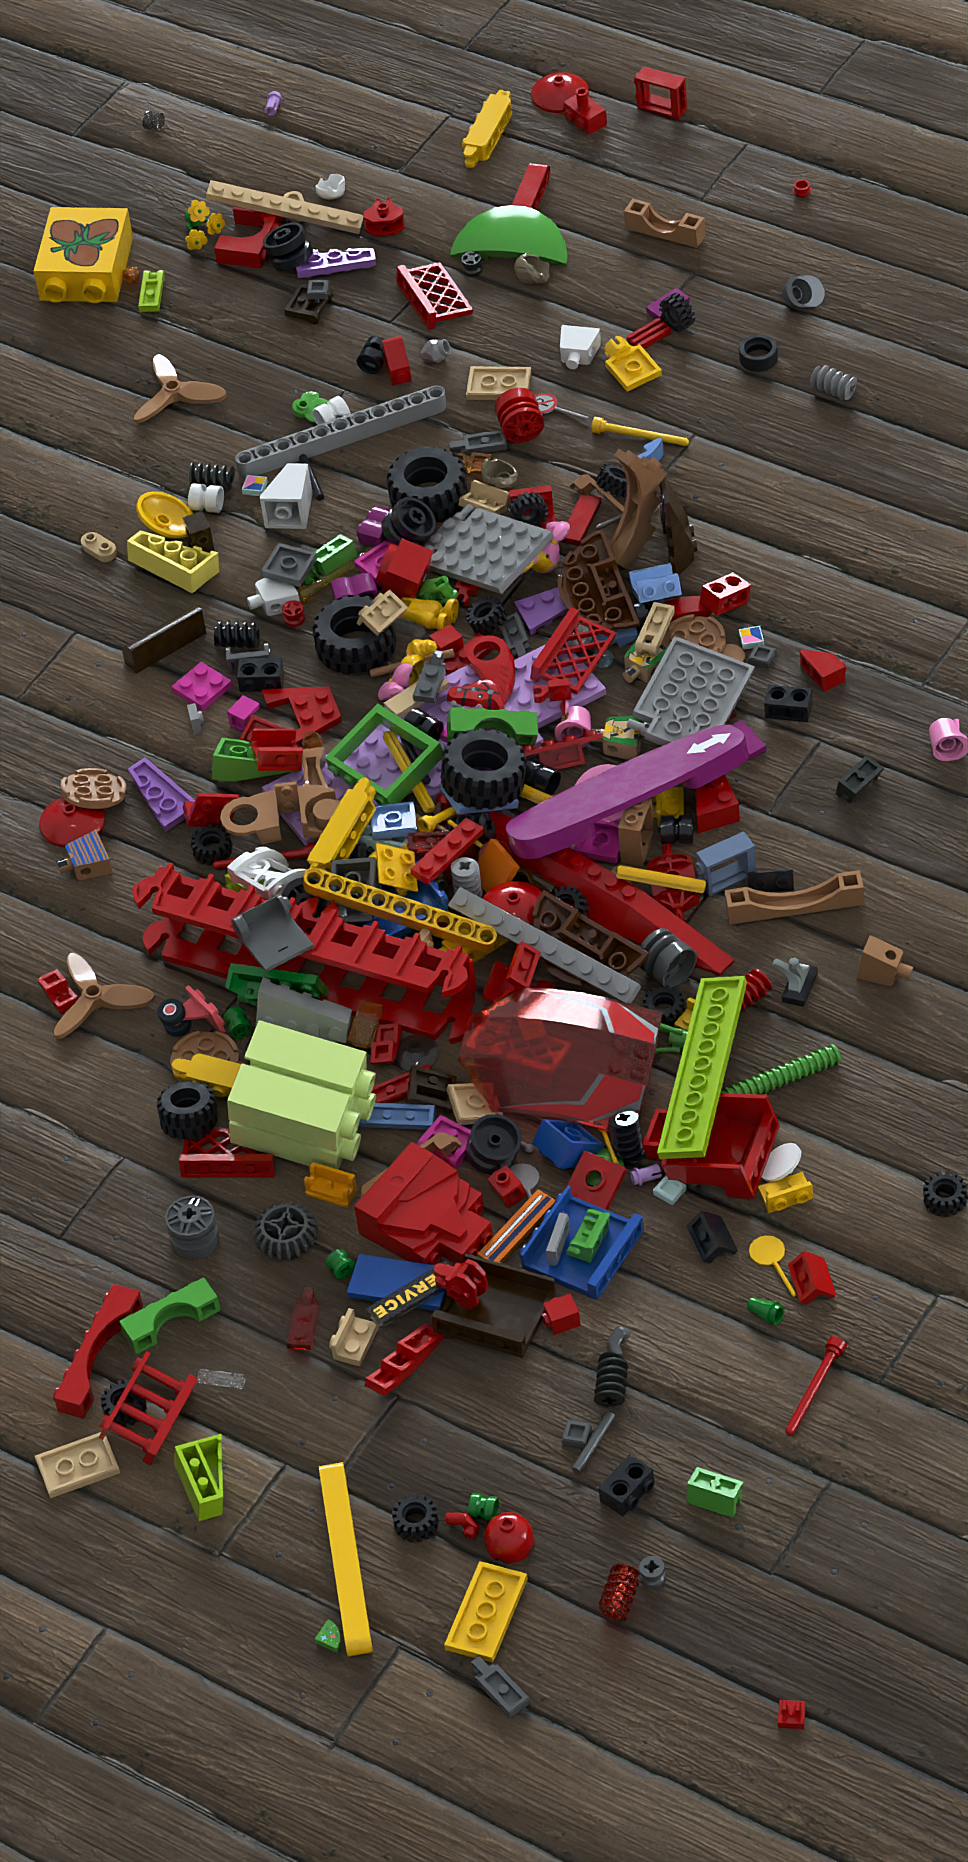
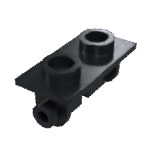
M793 869L747 872L748 887L763 892L794 890Z

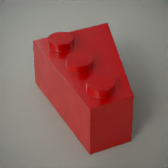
M725 774L702 787L696 788L698 834L740 821L739 802Z

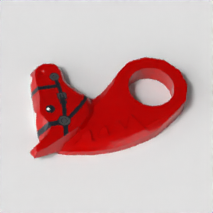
M481 636L472 640L466 647L467 664L479 680L468 686L451 687L447 693V702L453 706H465L470 709H505V704L515 684L514 658L503 639L496 636ZM488 648L495 649L500 653L496 658L488 661L475 657L479 651Z

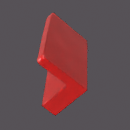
M803 1251L788 1264L800 1303L807 1305L819 1294L830 1298L836 1296L823 1257Z

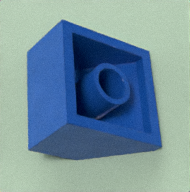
M543 1119L532 1142L539 1149L541 1155L550 1158L557 1168L563 1170L576 1168L584 1150L595 1155L604 1147L602 1142L576 1121Z

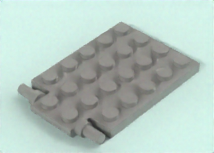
M467 504L453 518L449 517L424 544L425 548L433 551L429 570L502 594L554 536L549 530L480 508H476L473 511V506Z
M674 636L633 710L632 717L646 722L640 723L629 719L627 727L639 731L641 735L645 736V740L664 746L710 727L726 725L754 672L755 666Z

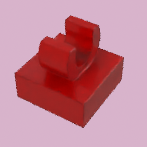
M779 1700L778 1728L804 1729L806 1702Z

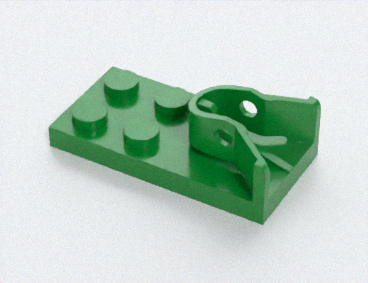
M232 963L230 964L226 981V988L238 994L237 1000L240 1003H247L253 1006H257L258 991L263 977L270 979V982L281 986V984L289 986L290 990L303 994V992L311 994V997L317 1000L319 997L327 998L329 991L317 975L275 969L265 972L260 967Z

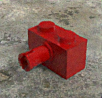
M578 88L575 91L576 95L564 101L565 118L588 135L607 125L606 109L588 97V90L586 88Z

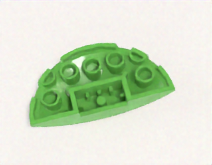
M516 205L496 207L473 218L457 235L450 253V257L461 258L465 253L473 251L479 253L483 260H489L490 257L518 259L523 254L531 253V255L539 256L540 260L549 264L566 266L568 260L566 243L556 224L537 210Z

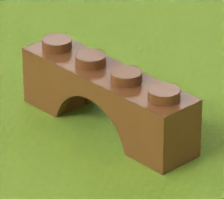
M632 199L624 210L625 229L695 248H698L706 236L704 217L686 213L681 220H667L657 214L650 203Z

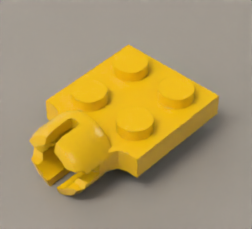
M615 336L619 343L618 345L612 338L606 343L605 354L609 359L605 361V367L627 392L662 375L661 368L640 344L631 346L621 336Z

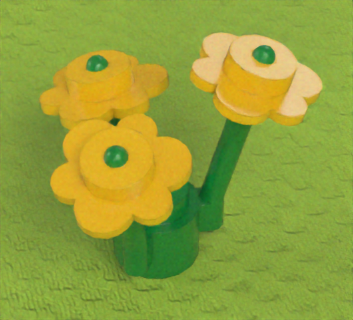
M193 200L191 207H188L185 213L186 228L190 231L185 241L187 242V248L190 250L195 248L200 250L202 245L208 242L203 231L198 232L193 227L200 226L202 222H206L208 233L213 235L215 233L219 234L225 226V221L222 219L223 216L221 214L212 213L209 219L205 217L210 214V209L206 207L204 201Z

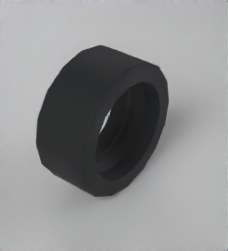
M761 334L745 338L739 346L741 365L753 372L771 369L778 360L776 341L772 337ZM758 349L769 352L760 357L748 355L749 352Z

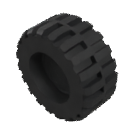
M428 446V448L417 447V450H408L405 455L401 454L397 457L387 472V486L392 508L399 500L405 497H413L425 503L433 512L435 520L438 522L443 521L446 517H452L455 511L458 512L462 508V506H459L460 497L468 493L465 466L461 459L451 451L447 452L446 449L441 447L436 449L434 446ZM426 482L439 483L432 487H416L417 485Z
M354 595V597L343 596L340 600L335 599L331 601L329 606L326 604L315 617L312 627L315 649L319 660L327 668L331 667V670L337 673L341 671L344 675H350V673L361 675V672L367 671L369 673L371 669L383 666L384 661L387 662L392 656L391 654H393L396 648L394 622L378 636L364 623L360 626L357 624L360 617L358 613L366 605L370 607L374 604L371 597H361L360 595ZM350 632H367L366 635L359 638H342L343 635Z
M473 729L467 730L465 734L460 733L455 738H452L443 750L440 776L442 787L450 797L453 796L455 802H461L468 808L476 807V810H482L483 808L493 810L498 806L500 808L504 807L508 802L511 803L517 799L523 791L527 762L523 748L518 745V742L513 738L510 739L503 732L500 734L497 733V730L492 729L490 731H485V729H478V731H473ZM486 767L494 771H478L473 768Z

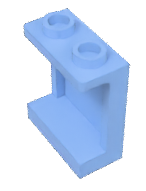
M670 563L629 572L632 593L639 603L682 595L679 576L676 573L673 574Z

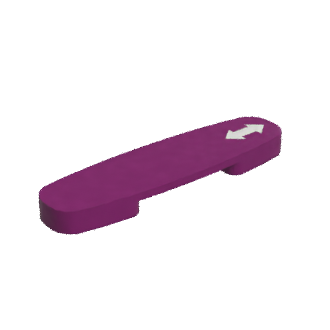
M732 725L713 726L649 751L587 779L511 819L506 825L510 847L521 858H540L590 839L596 834L595 822L643 802L680 783L689 789L702 787L745 763L749 757L745 735L741 730Z

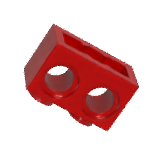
M733 572L703 585L700 604L718 616L748 603L751 585Z

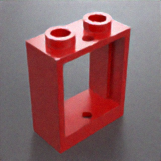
M645 66L635 75L634 84L636 85L635 99L637 100V108L679 120L687 109L685 77ZM649 84L669 89L670 99L650 94Z

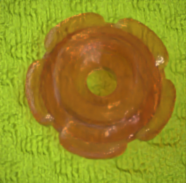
M127 266L122 272L124 280L130 285L133 283L137 284L140 278L139 270L136 267Z
M308 732L303 736L302 746H304V749L322 747L323 739L317 732Z

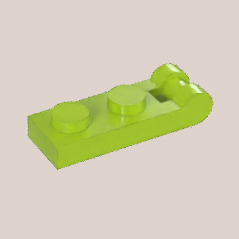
M158 270L154 273H151V271L143 272L138 305L139 312L159 311L163 282L165 281L164 270Z

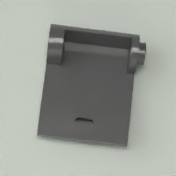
M280 894L231 919L235 933L265 972L314 948L313 943L291 917L290 909H292L289 899L286 896L282 897Z

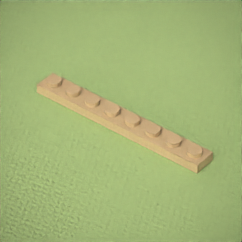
M210 180L206 193V199L356 234H360L363 223V215L213 180Z

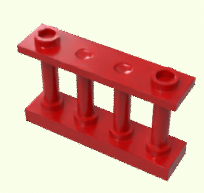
M146 1351L143 1358L137 1357L131 1370L134 1371V1374L111 1415L105 1414L99 1425V1428L102 1429L99 1438L103 1440L108 1430L142 1447V1451L146 1452L142 1461L151 1466L198 1378L189 1374L185 1382L182 1380L179 1382L146 1364L151 1354ZM140 1373L175 1390L174 1393L178 1395L175 1401L171 1399L168 1401L136 1384L135 1382ZM132 1392L164 1409L163 1412L167 1414L165 1419L159 1418L157 1420L125 1403L127 1396ZM121 1411L153 1428V1432L156 1433L154 1439H146L114 1422L118 1412Z

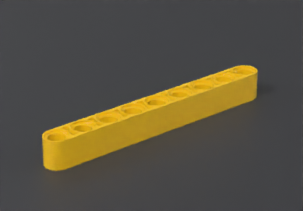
M309 868L304 873L303 887L310 895L319 896V898L331 902L334 900L337 904L418 931L425 928L430 930L433 936L480 952H491L495 948L497 933L491 926L318 868ZM315 878L319 880V883L311 884L308 880ZM335 885L341 889L335 892L330 890V887ZM353 893H360L362 897L355 899L351 895ZM381 900L384 904L376 906L373 904V901ZM402 907L405 909V912L397 913L394 909ZM422 914L425 915L427 919L418 920L416 916ZM439 922H446L448 926L442 928L437 924ZM467 929L470 933L462 935L459 930ZM483 936H488L492 940L490 942H484L480 938Z
M340 1462L319 1466L347 1656L372 1653L373 1648L344 1464Z

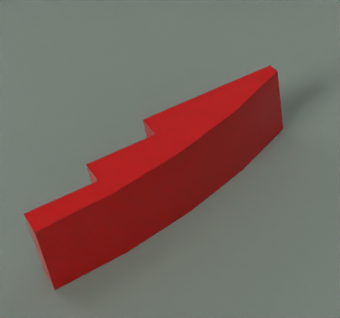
M425 1323L397 1342L396 1351L381 1361L380 1369L366 1377L364 1386L382 1396H386L428 1358L444 1339L445 1335L433 1332V1327Z

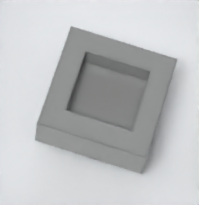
M195 703L189 704L187 709L193 735L202 733L200 724H204L202 711L197 712Z

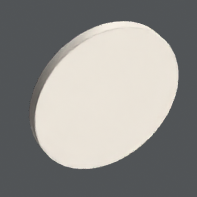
M786 1143L774 1149L769 1155L762 1178L767 1182H775L786 1177L788 1174H792L800 1161L801 1149L794 1143Z

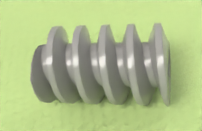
M828 365L823 366L822 369L821 366H817L811 375L810 385L813 388H818L819 391H825L826 394H831L833 397L847 401L855 392L857 378L852 377L850 379L849 374L843 376L842 371L837 372L835 368L830 369Z
M461 857L453 861L451 873L454 895L459 887H462L482 898L483 893L478 863L468 857Z

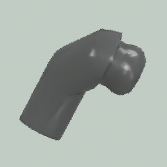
M623 1326L616 1327L607 1341L609 1351L619 1354L622 1358L623 1353L620 1344L622 1340L627 1341L630 1338L631 1333L628 1328Z

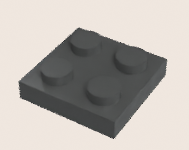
M278 543L262 568L261 577L300 587L316 562L317 553Z

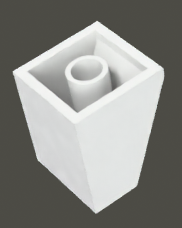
M287 463L260 495L265 528L306 529L313 494L308 464Z

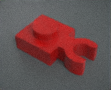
M458 580L455 585V589L458 591L456 599L458 601L463 599L462 602L467 607L470 603L469 596H476L479 587Z

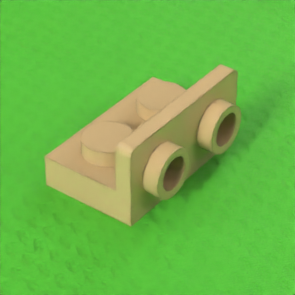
M388 590L384 595L382 593L377 595L372 601L374 604L370 607L366 605L358 613L360 617L357 624L360 626L364 623L378 636L399 618L408 607L391 590Z
M349 1308L346 1315L342 1316L339 1321V1329L336 1335H333L330 1340L329 1347L332 1349L333 1359L361 1366L378 1331V1323L355 1317L354 1309Z

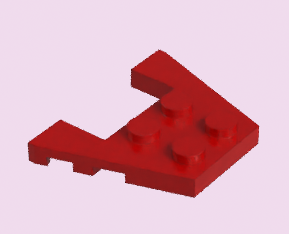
M329 686L262 690V695L268 709L290 703L300 728L296 730V745L299 743L303 745L308 742V738L316 733L320 735L342 722L340 712Z

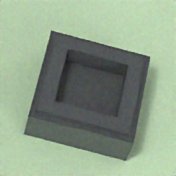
M310 280L307 298L328 299L329 280Z
M756 644L748 658V664L769 669L777 654L776 649Z
M567 1420L562 1436V1445L585 1448L592 1430L591 1424Z

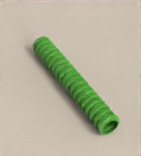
M830 1044L829 1048L825 1046L822 1048V1051L818 1049L816 1053L811 1052L809 1056L803 1055V1058L798 1057L796 1061L791 1060L790 1064L784 1063L783 1067L779 1065L777 1069H770V1072L764 1071L763 1075L759 1073L757 1077L752 1076L750 1080L745 1079L744 1083L738 1082L737 1085H731V1088L725 1087L724 1091L721 1090V1093L766 1094L769 1090L774 1091L775 1087L781 1088L782 1084L786 1086L788 1082L793 1083L795 1079L800 1080L801 1076L807 1077L808 1074L812 1075L815 1071L820 1072L821 1068L827 1069L828 1065L832 1067L834 1063L839 1064L841 1062V1055L838 1048L834 1044Z

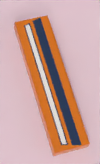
M538 1189L477 1255L487 1260L504 1263L543 1221L545 1213L554 1206L555 1199Z

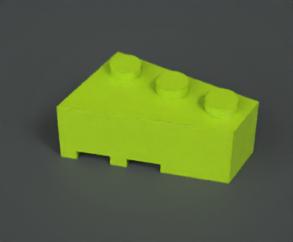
M221 1434L175 1446L174 1465L198 1521L220 1516L223 1512Z

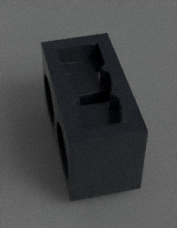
M282 657L239 659L237 673L239 691L262 692L264 689H283L284 668Z
M768 684L764 701L765 718L798 722L809 721L812 708V688Z
M629 1454L599 1486L600 1502L624 1517L629 1510H633L637 1506L639 1499L645 1493H649L655 1483L653 1469Z

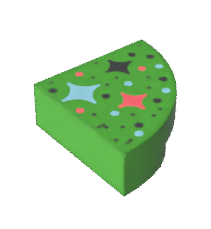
M328 1619L316 1636V1644L336 1653L339 1652L341 1647L340 1632L331 1620Z

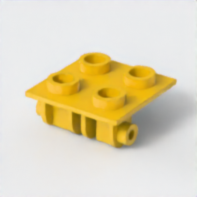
M375 843L379 883L395 887V891L399 896L407 895V891L418 892L417 878L411 876L410 869L415 865L414 852Z

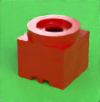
M401 539L399 546L391 543L376 577V583L383 585L382 594L391 590L400 600L402 597L416 599V595L428 574L433 551L405 539Z

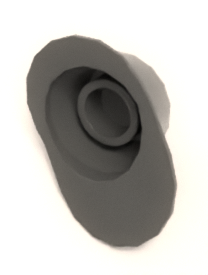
M792 276L787 280L779 296L784 298L786 304L791 307H815L823 302L825 290L820 280L814 276Z

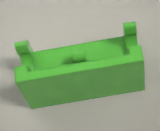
M341 534L315 551L317 553V560L313 566L317 568V574L321 572L324 580H330L358 559L354 542Z
M594 1209L587 1210L586 1214L589 1216L584 1217L575 1238L567 1249V1255L589 1263L593 1261L609 1229L610 1213H603Z
M697 1467L687 1483V1503L733 1518L736 1514V1504L741 1503L743 1481Z

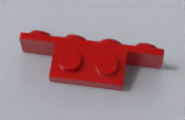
M589 730L583 732L584 736L576 738L574 734L562 737L563 741L554 743V739L541 742V746L533 748L532 744L521 747L526 756L538 753L540 762L559 770L585 764L581 743L604 737L601 732L597 733L596 730Z

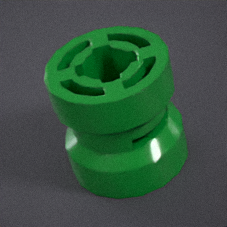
M233 1007L223 1015V1020L229 1027V1032L233 1038L241 1039L251 1033L252 1025L247 1019L243 1008Z
M472 1493L468 1505V1515L472 1518L484 1517L486 1521H491L493 1517L497 1516L499 1498L494 1496L487 1498L483 1497L480 1493Z

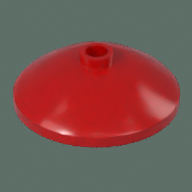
M555 72L542 77L534 84L531 90V97L535 106L543 111L564 113V101L576 95L575 91L581 87L588 90L589 96V88L583 78L573 73Z
M62 797L45 808L41 814L39 826L43 837L48 842L59 847H65L66 844L92 831L97 830L99 835L105 825V814L103 808L89 809L78 807L67 802Z
M509 881L490 889L483 899L533 926L534 918L532 913L542 891L527 882Z

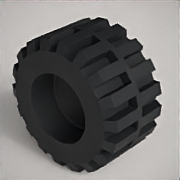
M198 1081L177 1082L175 1085L168 1086V1089H164L157 1098L161 1129H163L166 1135L169 1134L171 1138L177 1137L178 1140L199 1138L203 1134L211 1132L210 1129H214L216 1126L218 1114L213 1090L206 1084H201Z

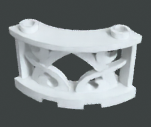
M268 847L255 848V852L252 853L245 852L227 866L231 881L236 884L240 883L246 888H249L250 885L254 886L256 894L261 895L266 900L279 894L282 895L285 887L291 881L304 877V873L307 870H292L288 868L289 864L286 858L281 853ZM261 879H265L263 885L258 883Z

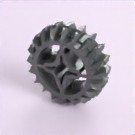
M291 1200L288 1204H284L281 1201L280 1205L275 1206L272 1204L270 1210L264 1208L263 1214H258L257 1221L254 1222L253 1235L254 1239H256V1245L258 1248H261L263 1254L268 1253L271 1259L277 1256L280 1261L283 1257H287L290 1260L291 1256L296 1255L299 1258L300 1252L307 1253L308 1247H313L314 1240L317 1239L318 1227L317 1222H315V1216L313 1213H310L308 1207L303 1208L300 1202L294 1206Z

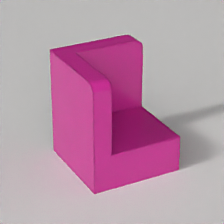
M243 695L227 711L230 726L243 732L250 717L259 709V703Z

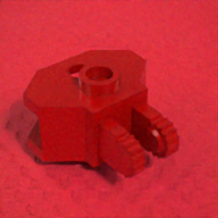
M387 197L386 202H381L380 198H375L373 206L363 212L365 232L375 237L396 235L405 229L403 209L393 205L392 197Z
M467 1259L461 1264L456 1262L454 1267L438 1263L433 1268L436 1276L435 1284L446 1289L447 1295L451 1296L464 1309L471 1310L479 1303L477 1296H481L488 1290L486 1272L475 1261Z

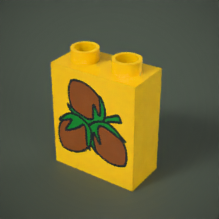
M50 208L34 267V276L40 301H87L90 303L118 301L133 241L128 208Z

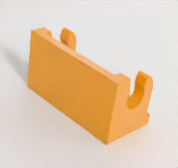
M314 1162L310 1165V1177L305 1176L304 1179L306 1196L345 1208L350 1206L358 1191L354 1174Z

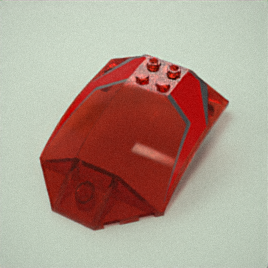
M522 988L469 1016L458 1061L469 1073L471 1081L478 1092L484 1096L492 1113L507 1112L551 1118L611 1133L609 1120L613 1115L624 1111H635L638 1113L639 1118L657 1046L662 1012L587 993L547 988Z

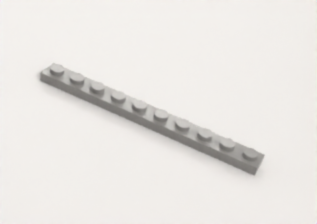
M459 887L448 904L452 910L461 915L493 927L498 935L516 945L521 941L541 952L540 958L628 1006L631 1005L641 989L640 984L462 887Z

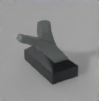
M791 958L789 964L775 959L772 966L781 971L788 979L782 994V1002L804 1007L817 976L818 967L799 963L797 958Z

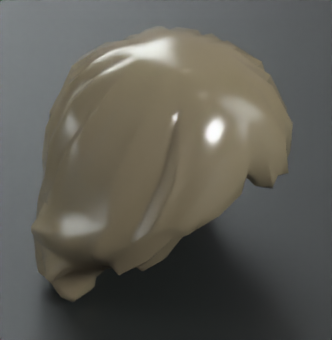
M526 253L521 255L515 262V274L521 283L530 285L548 281L550 276L549 263L540 260L539 256Z
M486 458L481 464L482 478L488 485L505 491H509L516 486L519 475L518 471L511 464L497 458L491 461Z

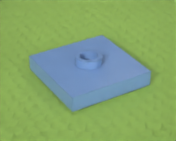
M414 802L375 806L376 811L371 818L373 840L417 835Z

